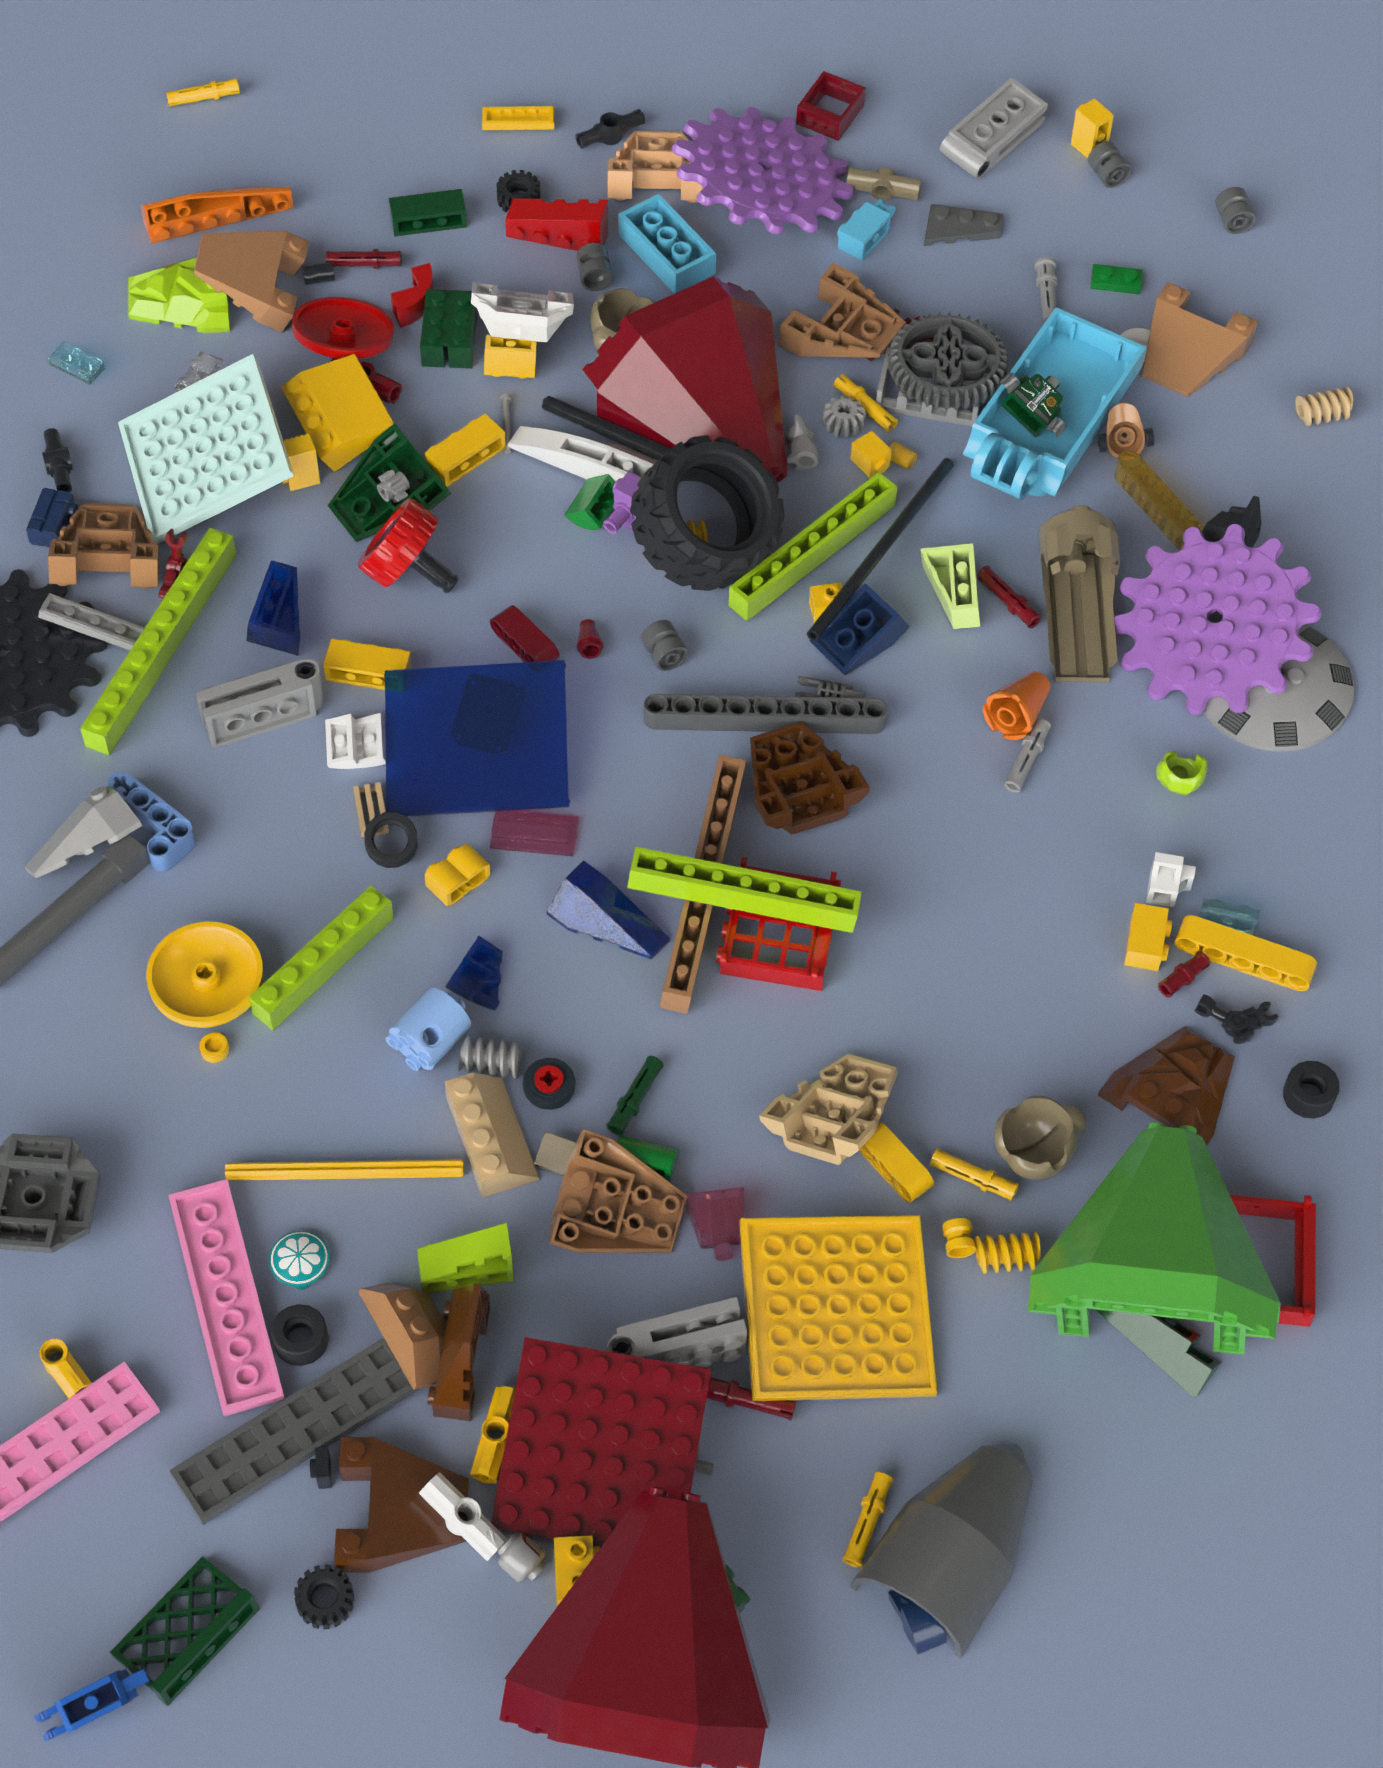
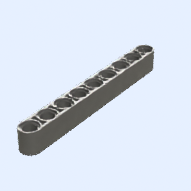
M651 694L644 701V723L647 727L655 730L769 732L802 722L814 733L877 734L884 730L887 717V705L884 701L876 698Z

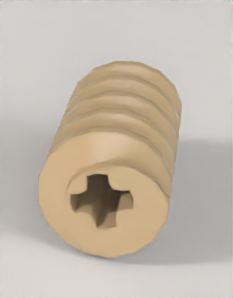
M1344 387L1343 389L1336 388L1333 391L1326 390L1323 393L1316 392L1314 395L1308 393L1304 397L1298 395L1295 400L1297 415L1307 427L1311 425L1312 419L1316 425H1319L1321 417L1325 423H1329L1331 415L1334 421H1339L1341 414L1347 420L1350 418V411L1353 408L1352 391L1349 387Z

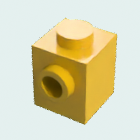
M870 431L852 442L850 459L871 478L876 473H883L890 467L892 450L873 431Z
M842 582L810 586L809 605L814 623L843 587Z

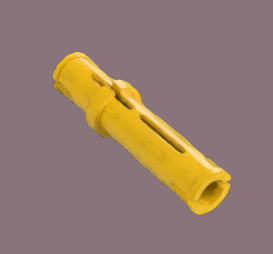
M237 78L219 82L213 80L205 85L166 91L169 107L206 99L214 98V100H219V97L240 94Z
M845 374L840 375L842 380L839 377L836 378L833 386L847 398L852 396L854 401H861L866 414L884 428L887 433L892 431L890 426L895 429L898 419L893 417L866 394L865 388L857 386Z
M938 1148L935 1150L930 1161V1166L981 1187L980 1190L985 1193L990 1191L1011 1202L1017 1194L1019 1183L997 1175L996 1171L992 1169L987 1171Z
M882 1472L874 1473L868 1494L862 1498L860 1503L862 1510L845 1555L842 1558L844 1563L852 1567L860 1568L862 1566V1561L879 1515L883 1514L886 1508L884 1502L893 1483V1478Z

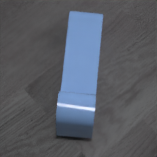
M120 771L115 772L109 777L108 786L120 794L140 820L142 826L154 835L147 843L151 866L161 872L173 868L195 847L196 841L192 823L130 774Z

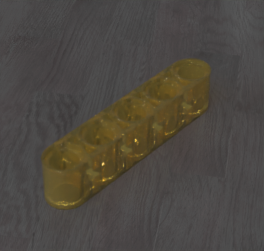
M1125 451L1119 455L1115 470L1116 481L1180 551L1184 547V532L1189 527H1196L1202 532L1204 526L1136 452Z

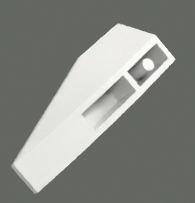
M520 426L508 443V447L584 479L609 474L616 482L619 478L622 479L628 471L642 478L645 472L658 461L623 445L586 439L542 428Z

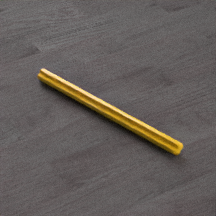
M461 1159L229 1162L225 1166V1177L227 1180L462 1177L464 1173V1163Z

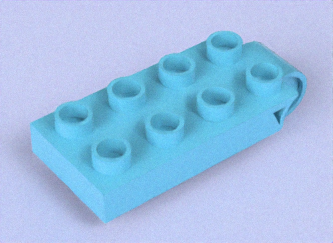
M1056 307L1010 373H1013L1016 377L1026 375L1031 378L1035 374H1040L1044 379L1048 376L1056 377L1060 383L1057 391L1063 397L1059 405L1062 409L1061 419L1066 423L1067 427L1059 437L1056 436L1055 432L1048 431L1046 428L1034 437L1000 405L1009 395L1004 384H1001L974 422L968 444L963 452L964 456L974 460L971 477L1019 500L1024 499L1027 494L1032 496H1045L1049 494L1055 497L1108 419L1110 409L1119 403L1142 369L1147 347Z

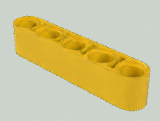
M1187 915L1183 918L1175 939V945L1181 951L1192 955L1199 951L1203 952L1212 962L1297 991L1309 989L1317 966L1316 959L1306 953L1193 915Z

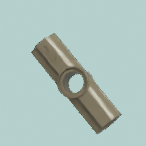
M849 168L846 183L852 185L853 190L870 192L878 200L886 201L892 196L918 200L922 180L897 176L890 168H879L876 172Z

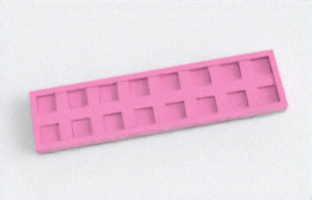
M125 1361L0 1445V1522L160 1413L159 1407Z

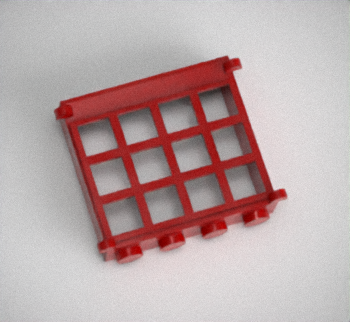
M748 857L741 858V868L841 887L842 880H836L837 872L831 871L829 880L746 866ZM726 908V914H729L730 918L729 922H723L721 938H724L725 942L724 946H718L716 962L721 965L720 974L822 991L824 971L827 965L833 929ZM739 917L759 920L756 937L736 933ZM765 922L786 925L784 940L762 938ZM792 926L813 930L810 946L789 942ZM734 940L755 944L752 960L731 956ZM761 945L782 948L779 964L758 961ZM788 949L809 953L806 969L785 966Z

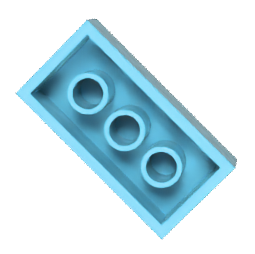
M659 193L618 214V235L674 294L716 274V253Z

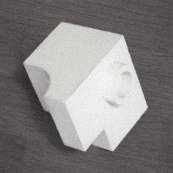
M1156 852L1149 875L1146 903L1174 907L1177 895L1182 891L1191 890L1196 867L1183 865L1184 857Z

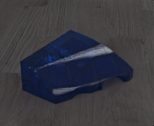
M478 936L445 987L475 1004L495 1011L500 1001L498 1000V990L501 983L500 965L502 963L503 951Z

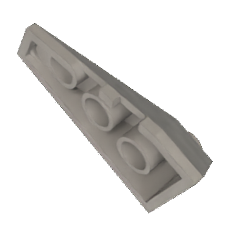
M109 786L99 787L90 793V797L82 801L25 866V869L35 878H39L67 865L71 861V856L82 854L86 856L93 853L95 845L108 840L109 844H112L135 831L142 824L117 791Z

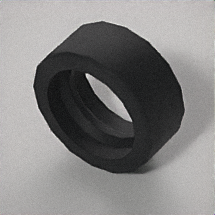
M384 812L375 816L368 823L364 833L365 849L369 858L377 865L386 868H398L407 864L415 855L418 847L417 830L413 822L405 815L397 812ZM394 824L400 826L406 832L408 843L401 853L388 856L382 854L376 848L374 837L381 827Z

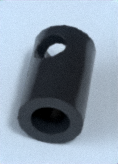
M332 262L302 266L305 285L335 280Z

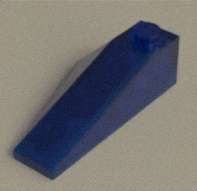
M584 860L564 879L547 910V915L568 931L574 933L579 931L593 936L594 940L600 942L605 940L617 944L620 949L651 960L670 941V938L605 875Z

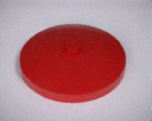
M325 297L304 303L294 312L292 332L301 345L320 355L340 359L355 354L358 359L378 355L389 348L393 341L394 324L388 314L370 303L345 297Z

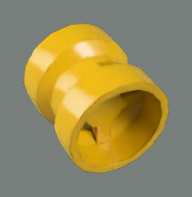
M955 1218L943 1223V1236L948 1241L945 1244L948 1257L965 1258L976 1252L975 1240L971 1238V1233L973 1232L971 1220Z

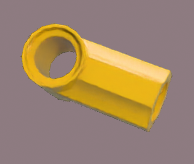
M57 1338L49 1339L42 1344L40 1358L43 1365L68 1399L92 1384L62 1340ZM53 1353H63L62 1358L58 1361H48Z

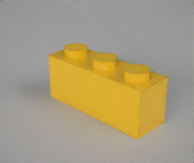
M483 414L479 418L470 421L468 425L459 431L450 434L448 438L439 444L430 447L425 452V461L447 487L504 450L506 445L505 431L488 415Z
M331 639L323 664L325 680L405 693L412 670L411 652L400 648L392 649L375 644L355 643L345 639Z

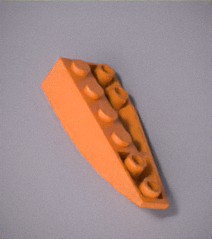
M271 186L213 189L141 205L143 222L151 244L294 208L290 187Z

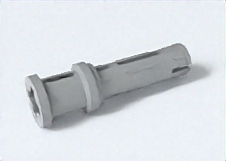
M1050 257L1039 258L1034 263V270L1037 272L1035 283L1036 287L1040 290L1043 325L1057 307L1055 288L1058 285V279L1054 272L1056 262ZM1048 299L1050 300V307H1048Z

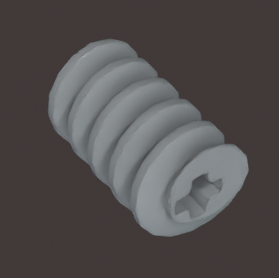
M467 1035L461 1047L459 1071H461L465 1064L467 1072H473L475 1066H477L478 1073L484 1074L488 1067L489 1074L495 1076L500 1068L502 1077H507L511 1070L513 1078L518 1079L522 1050H518L517 1042L513 1041L510 1049L506 1048L505 1040H502L499 1046L495 1047L493 1038H490L487 1046H484L480 1036L476 1043L472 1044L471 1036Z

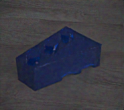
M271 560L248 622L246 641L298 656L301 637L297 567Z

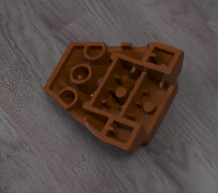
M802 722L750 737L755 805L767 826L776 829L783 828L790 834H796L837 821L848 815L849 806L858 804L870 792V787L859 768L854 764L849 766L842 761L841 754L837 750L831 752L824 746V740Z
M1184 1026L1123 1067L1114 1071L1099 1091L1098 1096L1121 1111L1130 1103L1167 1127L1179 1128L1184 1125L1195 1127L1197 1129L1196 1134L1203 1138L1207 1146L1215 1133L1235 1056L1187 1026Z

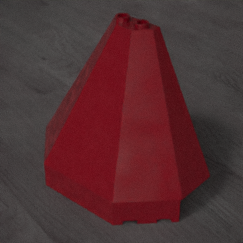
M712 276L624 316L619 323L621 327L614 337L608 336L596 351L599 356L594 362L587 363L582 369L598 389L597 417L670 449L679 442L685 443L691 437L708 435L711 441H714L718 436L738 442L740 449L745 450L748 448L763 461V468L766 472L769 470L772 472L777 483L787 477L788 470L772 313L754 291H745L736 284L724 283L719 278Z
M649 1486V1491L641 1492L504 1678L506 1683L499 1720L518 1724L519 1728L534 1734H548L547 1739L555 1742L686 1767L701 1768L702 1764L712 1765L715 1768H737V1766L759 1768L765 1730L769 1727L771 1718L707 1502L700 1501L701 1496L697 1494L681 1492L680 1498L669 1496L668 1489Z

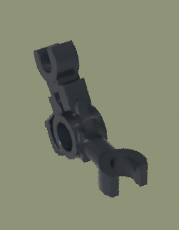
M1203 994L1195 1009V1012L1200 1016H1212L1221 1021V1026L1229 1036L1233 1037L1235 1044L1249 1042L1255 1034L1253 1030L1262 1028V1025L1271 1026L1279 1017L1277 1014L1267 1016L1264 1013L1269 1010L1270 1002L1261 1003L1257 1010L1253 1006L1243 1011L1230 1010L1228 1013L1217 1007L1214 999Z

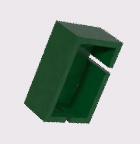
M426 289L420 341L422 367L444 368V347H448L449 368L472 369L478 316L477 307L471 304L472 291Z

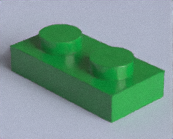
M1093 264L1090 289L1140 294L1143 269Z

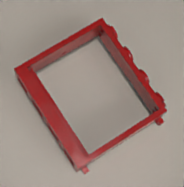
M1229 1194L1240 1215L1294 1220V1306H1280L1279 1324L1310 1327L1315 1316L1316 1204L1311 1203L1312 1198L1310 1195H1304V1202Z

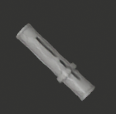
M1037 718L1029 736L1023 739V748L1004 783L1005 788L1009 791L1020 792L1037 755L1044 749L1043 742L1052 727L1049 721ZM1035 738H1036L1037 740H1036V742H1035V744H1034L1032 750H1030V748H1031V746H1032V744H1033V742H1034V740H1035ZM1024 760H1025L1026 762H1025V764H1024V767H1023L1022 771L1019 772V770H1020V768H1021V766H1022V764H1023V762H1024Z

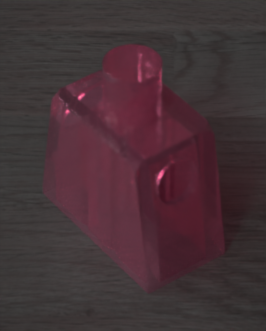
M744 1187L688 1193L687 1212L700 1248H714L715 1259L718 1261H726L733 1258L732 1246L741 1244L739 1221L741 1218H744Z

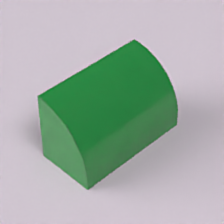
M609 474L588 478L564 516L579 527L588 530L600 529L613 510V486L615 484L613 478Z
M620 1135L617 1141L619 1145L668 1182H671L679 1149Z

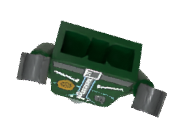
M1009 373L1000 381L1009 393L1000 405L1034 437L1039 435L1045 428L1048 431L1055 432L1057 437L1066 429L1067 425L1061 419L1062 409L1059 406L1063 397L1057 391L1060 383L1056 377L1048 376L1044 379L1040 374H1035L1031 378L1026 375L1016 377L1013 373Z

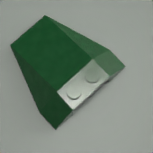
M394 423L372 442L327 506L351 537L358 542L377 534L388 518L407 499H414L430 511L452 493ZM388 470H393L394 473L402 472L409 482L410 488L405 490L408 497L400 502L393 503L392 500L386 502L377 490V485L381 483L378 477Z

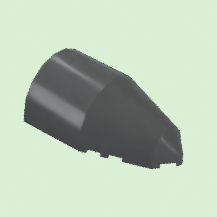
M1017 1444L981 1446L908 1500L902 1506L852 1581L850 1588L856 1591L862 1582H871L890 1588L910 1599L928 1612L946 1629L954 1641L955 1655L961 1658L1012 1575L1032 1487V1476L1020 1446Z

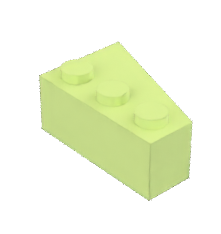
M973 543L920 549L923 569L953 629L980 627Z

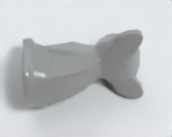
M799 414L795 415V424L789 429V433L785 435V439L788 442H792V454L787 457L788 464L795 463L793 467L796 471L811 469L818 464V451L812 441L815 437V432L804 424Z

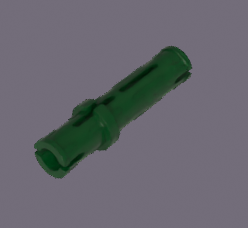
M648 1056L625 1096L619 1098L617 1109L606 1124L607 1129L611 1133L618 1136L623 1135L632 1117L639 1113V1105L660 1070L664 1067L663 1062L659 1058Z

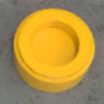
M209 1033L199 1043L201 1056L204 1060L211 1063L223 1061L230 1051L228 1040L221 1033Z

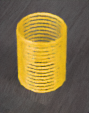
M897 441L893 442L890 445L891 450H893L891 451V461L907 470L911 469L916 462L917 453Z

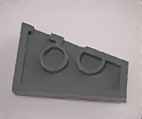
M931 204L924 246H930L936 241H945V244L955 243L956 239L965 238L970 241L1000 238L1003 214Z

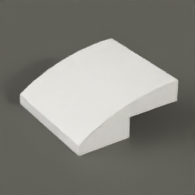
M381 713L354 719L352 714H347L325 720L327 766L329 768L354 769L387 764L385 720Z

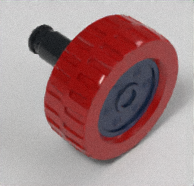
M411 498L404 501L388 518L371 540L358 562L360 570L386 588L391 586L411 567L435 586L442 588L444 593H449L459 580L457 575H453L447 567L425 551L427 542L437 527L438 519L428 509Z

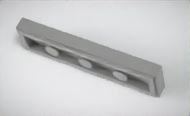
M51 593L48 594L38 615L39 618L127 650H131L144 630L142 626Z

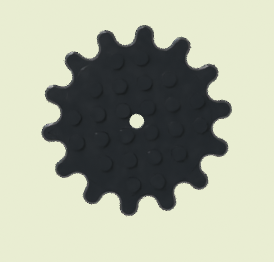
M17 569L11 572L8 581L0 586V651L1 648L9 651L7 655L0 657V727L5 724H13L18 728L21 735L31 737L39 731L38 718L43 712L53 711L62 717H69L76 712V703L70 698V692L74 687L82 685L92 687L99 684L101 681L100 672L94 667L88 666L86 659L93 653L104 651L108 646V642L39 618V610L48 594L51 593L64 598L68 592V587L48 584L39 589L29 587V576L23 570ZM89 602L78 603L89 608L95 609V607Z

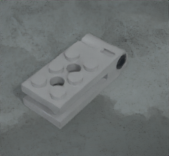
M1011 77L949 131V134L941 143L939 151L974 178L980 179L1044 123L1045 116L1042 114L1047 110L1048 104Z
M301 659L269 670H261L256 674L236 678L230 682L207 687L196 692L202 724L205 732L208 734L212 749L317 716L316 711L320 710L324 705L319 665L312 659Z
M737 1297L617 1327L616 1334L607 1342L606 1351L708 1368L712 1363L723 1360L724 1362H733L742 1355H745L747 1328L744 1319L739 1320L740 1306Z

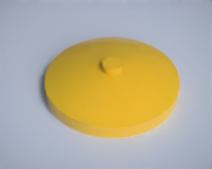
M210 921L192 923L176 929L167 935L152 952L146 970L148 990L158 1010L176 1023L197 1028L222 1025L242 1015L251 1007L249 996L263 984L264 980L261 954L253 940L234 926Z

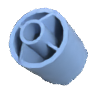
M430 987L389 1030L386 1041L393 1049L399 1050L407 1057L405 1061L413 1070L419 1071L420 1068L431 1070L471 1028V1020L464 1010L466 1008L464 1002L452 992L446 994L442 990Z

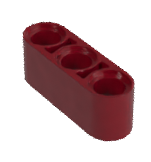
M511 605L490 619V626L494 633L534 672H540L560 658L556 645L516 606Z

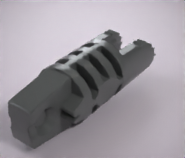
M798 676L799 684L816 687L818 691L817 695L796 692L795 697H866V693L854 691L853 685Z

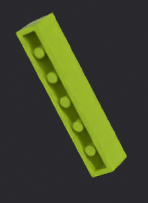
M370 885L249 996L252 1014L272 1031L276 1029L394 919L392 901Z

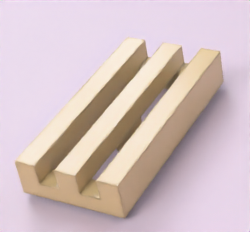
M380 782L375 783V786L372 787L369 784H365L364 788L353 786L361 838L364 837L366 827L360 796L366 795L370 821L375 817L371 794H377L380 814L386 812ZM388 825L381 827L376 832V835L389 833Z

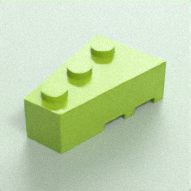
M507 1223L442 1242L428 1244L417 1249L422 1291L425 1293L452 1291L471 1284L486 1286L514 1282Z

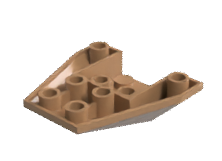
M583 1129L564 1171L550 1219L549 1244L576 1253H671L687 1195L613 1139Z

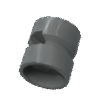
M1111 141L1098 144L1088 155V164L1108 188L1121 185L1131 174L1132 168Z
M1227 188L1217 196L1215 200L1216 207L1228 233L1240 234L1249 230L1254 225L1256 216L1243 188Z
M590 243L582 246L576 255L582 286L590 291H600L609 287L613 281V275L607 248L599 243Z
M669 620L653 622L642 632L641 641L647 651L652 654L651 657L659 670L669 671L675 669L687 659L688 649L680 637H678L677 631Z

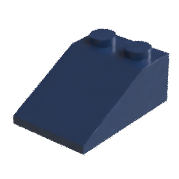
M865 583L851 597L819 640H810V642L844 675H847L891 647L910 626Z

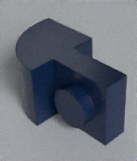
M891 1590L888 1592L889 1600L900 1617L904 1632L917 1655L947 1643L944 1627L928 1612L896 1591Z

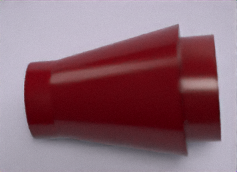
M585 619L580 622L577 650L584 658H596L603 649V642L595 622L591 619Z

